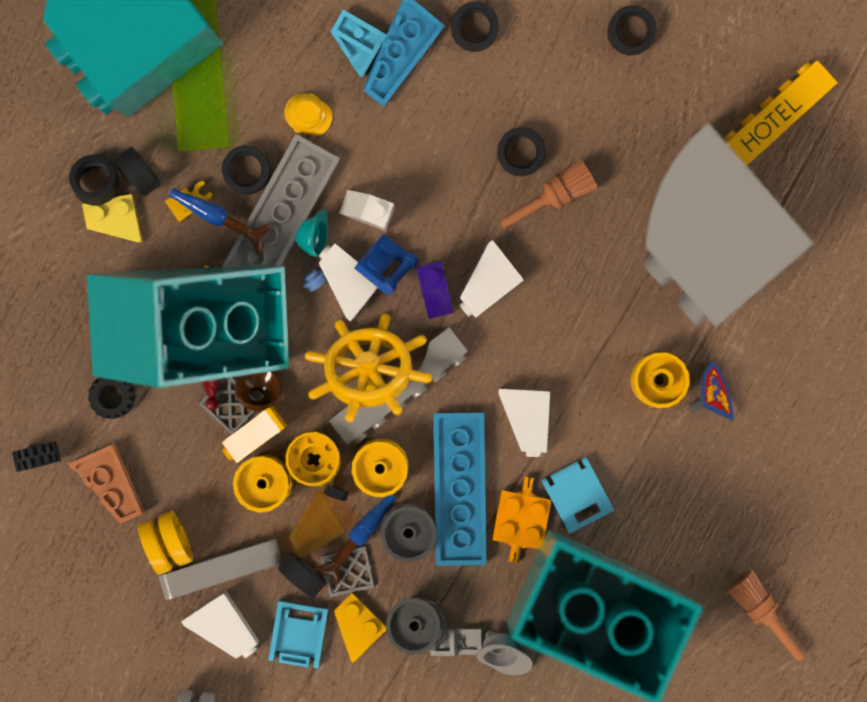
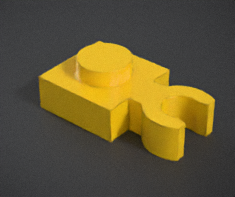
M204 181L198 182L191 193L186 187L181 190L183 193L206 201L213 196L211 192L204 196L200 194V188L206 185ZM171 197L165 201L180 223L194 214Z

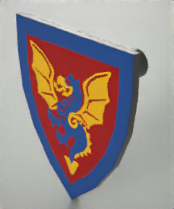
M711 361L705 367L701 376L700 399L691 402L690 408L693 412L704 408L733 422V406L727 384L715 362Z

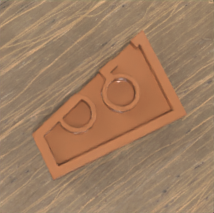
M115 444L68 464L73 471H76L81 476L85 485L96 493L100 498V502L120 524L145 513Z

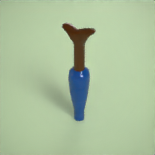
M172 188L169 197L178 201L208 223L217 227L225 225L246 236L254 245L257 254H261L262 236L269 231L270 224L259 228H250L229 217L227 211L221 206Z
M393 495L384 497L351 529L348 542L334 559L322 566L315 567L314 570L323 575H330L333 582L339 584L340 566L357 545H364L370 539L389 506L396 498Z

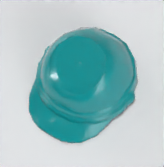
M321 209L314 217L305 219L295 235L296 244L312 257H318L326 246L328 237L327 211Z

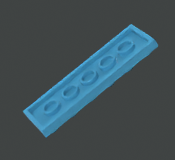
M484 412L433 413L436 566L487 565Z

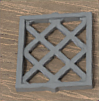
M228 377L220 381V385L224 381H228V390L219 391L218 387L216 398L219 401V394H228V403H219V406H228L229 415L219 416V406L216 409V415L206 407L208 395L199 404L233 435L244 422L248 421V418L255 411L252 410L248 415H244V406L241 403H232V394L235 393V390H231V382L235 385L236 381L232 377ZM232 406H241V415H232ZM232 418H241V423L236 428H232ZM221 419H229V427Z
M366 546L353 550V552L359 551L355 558L348 556L347 559L352 561L348 569L342 565L340 566V569L345 571V574L335 590L331 589L329 581L331 576L324 575L330 597L375 587ZM339 552L321 556L323 565L327 561H332L331 557H335ZM361 553L365 555V565L357 561ZM354 564L363 568L358 576L350 571ZM365 570L369 572V583L361 578ZM348 574L356 578L352 586L344 582ZM358 581L365 584V586L354 588ZM341 585L348 588L347 590L338 591Z

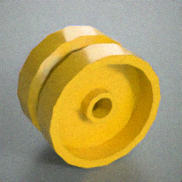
M650 353L643 356L634 365L631 373V388L635 396L642 403L655 408H669L678 404L685 397L690 385L689 372L685 364L677 356L669 353ZM657 375L663 377V383L660 385L654 382V378Z
M375 438L367 441L359 448L352 462V475L355 484L362 492L372 497H386L394 494L403 486L408 474L409 461L406 452L398 443L388 438ZM377 464L384 465V472L376 471L375 466Z
M270 454L257 455L242 463L235 472L233 480L234 494L240 504L248 510L259 513L271 511L283 504L290 496L293 487V477L287 469L286 462ZM260 479L266 481L267 485L265 488L260 487Z
M172 510L158 516V526L155 525L152 519L137 525L146 556L158 575L171 571L173 561L179 566L193 561V554L186 533Z

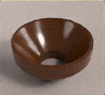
M272 371L238 376L235 383L236 398L247 409L264 411L274 406L281 394L280 380ZM258 390L262 392L264 397L256 401L250 398L249 392Z

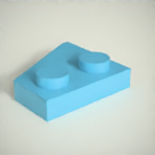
M345 10L341 12L331 30V34L358 75L363 78L379 52L386 34Z

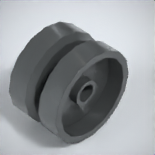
M403 502L392 506L385 513L380 523V537L385 550L393 558L403 562H414L424 558L433 549L436 541V526L430 513L422 506L413 502ZM407 528L413 530V535L410 537H405L403 534Z
M411 598L397 603L389 612L386 621V631L391 644L399 651L409 655L429 653L439 648L445 641L449 629L448 618L444 609L435 601L427 598ZM415 622H418L419 629L417 631L414 625Z

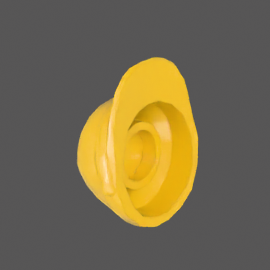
M302 93L289 99L284 111L288 125L294 132L301 134L322 135L329 129L333 119L329 106L313 93Z

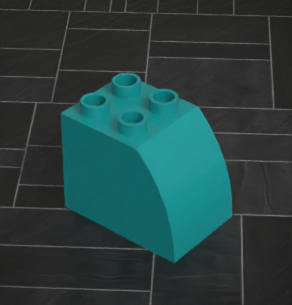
M47 0L44 22L54 35L44 42L45 46L61 66H67L74 75L81 71L84 73L85 77L78 81L76 86L87 101L95 109L99 107L106 116L115 109L127 118L131 117L224 44L191 0Z
M549 529L507 619L511 639L649 702H660L703 607L681 592L646 573Z

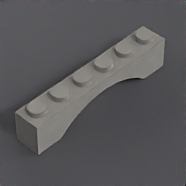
M450 327L429 342L426 357L419 369L421 372L430 373L434 383L447 374L444 369L453 364L456 367L467 359L464 354L468 350ZM411 380L405 390L396 397L401 407L404 408L407 405L404 401L411 395L417 398L427 389L424 386L426 383ZM387 403L375 407H359L354 421L347 422L345 420L347 406L330 419L329 422L347 445L351 442L356 445L367 436L364 433L371 426L377 429L387 421L384 416L391 409Z

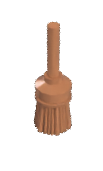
M579 160L560 176H554L550 181H545L544 192L539 194V198L502 218L499 222L503 229L544 206L548 208L552 205L560 210L566 204H571V200L597 190V184L585 163Z
M749 569L737 576L726 587V591L745 609V614L751 618L753 624L763 623L765 626H769L797 662L804 659V653L777 621L778 616L775 612L779 604L772 599L770 593L765 591L755 572Z

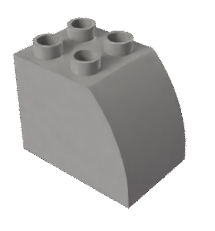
M707 123L687 142L663 178L648 224L646 248L651 254L643 260L644 263L642 264L662 287L674 279L685 291L677 298V304L696 326L708 318L717 327L814 243L711 125Z

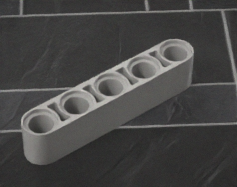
M273 538L158 575L165 600H169L279 565L283 562L277 540Z

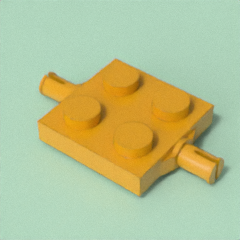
M524 476L522 491L510 492L501 490L492 540L504 542L511 546L508 559L510 562H513L514 559L515 563H519L521 548L540 549L544 541L552 500L538 497L532 493L535 478L530 477L529 481V477Z

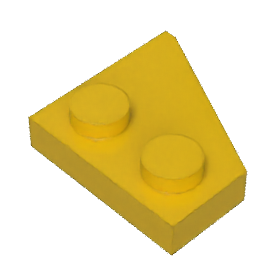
M353 592L334 610L350 660L354 663L386 631V625Z

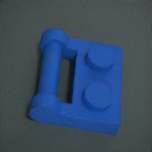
M383 234L356 264L354 269L382 292L391 295L396 290L398 282L410 269L415 268L419 261L416 255L407 253ZM396 259L401 263L400 266L389 278L382 276Z

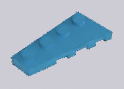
M401 0L362 90L381 106H384L445 25L415 0Z

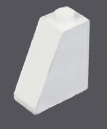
M347 190L339 214L386 231L395 206L393 203L375 196Z
M493 240L488 243L460 297L462 303L459 306L468 317L473 315L476 318L524 280Z
M336 244L332 247L327 245L319 255L322 259L319 265L346 318L352 321L377 291L378 287L354 269L358 263L354 258Z
M498 388L499 397L520 450L526 452L528 457H541V453H547L550 391Z
M227 591L181 621L185 627L234 658H238L241 655L246 658L257 650L255 646L259 643V639Z

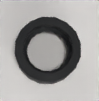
M478 1L468 2L460 6L454 13L451 21V32L456 44L470 52H479L489 48L496 40L499 31V21L495 11L487 4ZM471 12L483 14L490 23L489 33L481 41H469L460 31L461 20Z
M631 5L617 10L610 19L607 32L612 47L619 53L630 56L646 51L653 43L657 29L656 22L649 11L643 7ZM627 16L639 17L646 25V37L637 45L625 44L617 35L619 22Z
M518 127L511 129L503 135L498 144L497 156L500 165L505 171L511 175L522 177L531 175L539 169L544 161L546 149L544 141L537 132L530 128ZM525 137L535 145L536 156L528 166H515L508 160L506 154L507 146L514 138Z
M243 145L236 147L227 153L223 160L222 175L224 181L232 190L240 194L250 195L257 193L266 186L270 179L271 167L269 160L262 151L253 146ZM240 156H252L260 163L261 175L253 184L242 185L233 178L231 172L232 165Z
M129 147L115 158L122 172L143 196H147L161 185L155 173L133 147Z
M98 154L86 155L78 159L69 173V184L76 197L88 205H103L111 201L117 194L120 186L119 175L113 163L105 156ZM92 168H103L109 174L108 184L98 192H86L80 186L81 176Z
M292 552L278 566L279 571L286 579L311 598H315L327 583L311 565Z

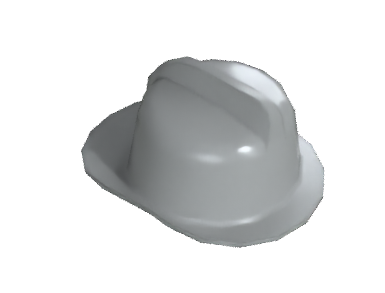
M486 632L483 646L476 654L479 662L506 675H523L529 672L533 665L531 658L518 650L515 640L511 639L509 634Z

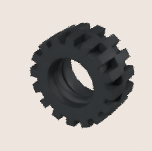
M98 377L93 381L88 391V401L90 402L91 409L97 415L106 419H116L126 415L133 408V403L136 399L132 383ZM110 385L118 387L122 393V400L115 407L105 405L101 398L103 390Z
M56 441L12 452L17 472L61 461Z

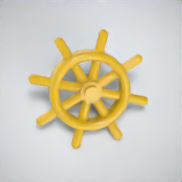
M387 313L381 315L377 328H362L351 332L342 320H337L335 328L341 337L334 342L327 354L313 351L305 353L307 361L324 364L327 381L311 389L309 397L316 399L331 391L339 400L349 404L345 414L347 422L354 421L359 407H375L387 403L393 414L400 415L403 409L396 400V397L405 390L409 381L429 383L432 380L430 373L412 370L409 353L427 342V338L424 335H419L404 343L397 335L387 331L391 319ZM371 344L368 352H364L360 347ZM381 346L390 349L389 351L378 356ZM351 350L356 359L343 356ZM396 358H399L401 362L400 367L384 365ZM337 366L351 369L336 376ZM381 375L392 376L394 379L386 384ZM358 378L355 389L344 385Z

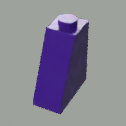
M438 262L416 268L428 318L432 319L452 314L453 309L442 263Z

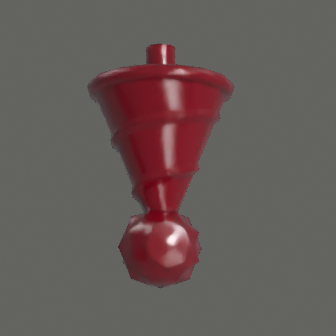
M221 379L201 381L209 397L206 401V407L209 410L218 409L219 401L215 396L217 395Z

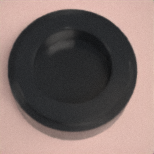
M326 484L323 491L325 495L341 501H347L350 493L343 488Z

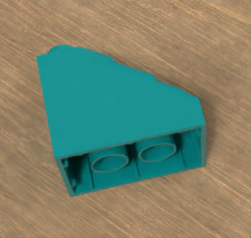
M269 265L124 270L87 274L92 375L94 377L161 388L289 369L285 267Z

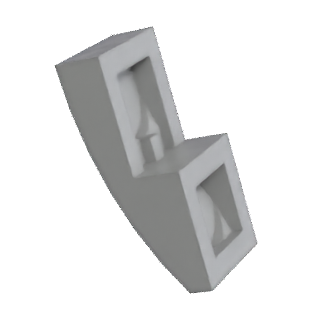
M484 628L448 629L445 641L439 648L431 651V656L476 655L483 646Z

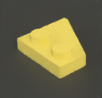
M133 194L114 197L103 205L92 206L82 204L87 229L137 243L143 242Z

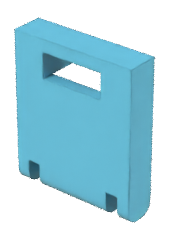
M586 457L581 459L586 468L581 470L576 461L550 475L554 485L550 486L546 478L541 480L569 534L614 511ZM596 503L600 512L578 523L574 514Z
M279 600L268 660L274 661L275 652L279 651L278 663L309 667L310 657H314L313 668L318 669L329 608ZM290 608L315 612L313 621L289 617Z

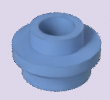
M313 269L303 277L305 281L302 286L308 288L310 292L318 289L326 282L323 271Z

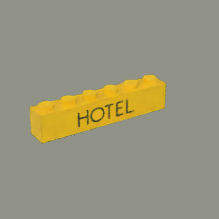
M818 60L812 64L807 61L796 71L799 76L795 80H786L778 88L780 93L774 99L770 95L759 105L762 109L755 116L753 113H750L740 122L743 127L739 131L735 132L732 130L723 138L725 143L746 166L838 83Z

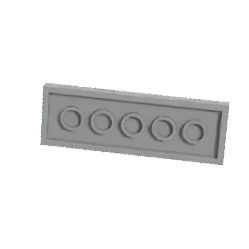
M295 134L245 224L250 228H259L267 224L271 225L269 231L262 236L261 254L258 255L252 242L246 236L240 234L222 267L282 266L295 242L298 228L309 217L337 167L340 158Z

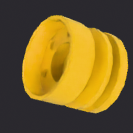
M317 432L304 433L296 437L289 445L286 453V466L290 475L299 483L311 487L323 486L331 482L338 474L341 466V453L337 445L326 435ZM311 454L321 456L318 460L319 466L309 465L308 462L311 460L309 456Z

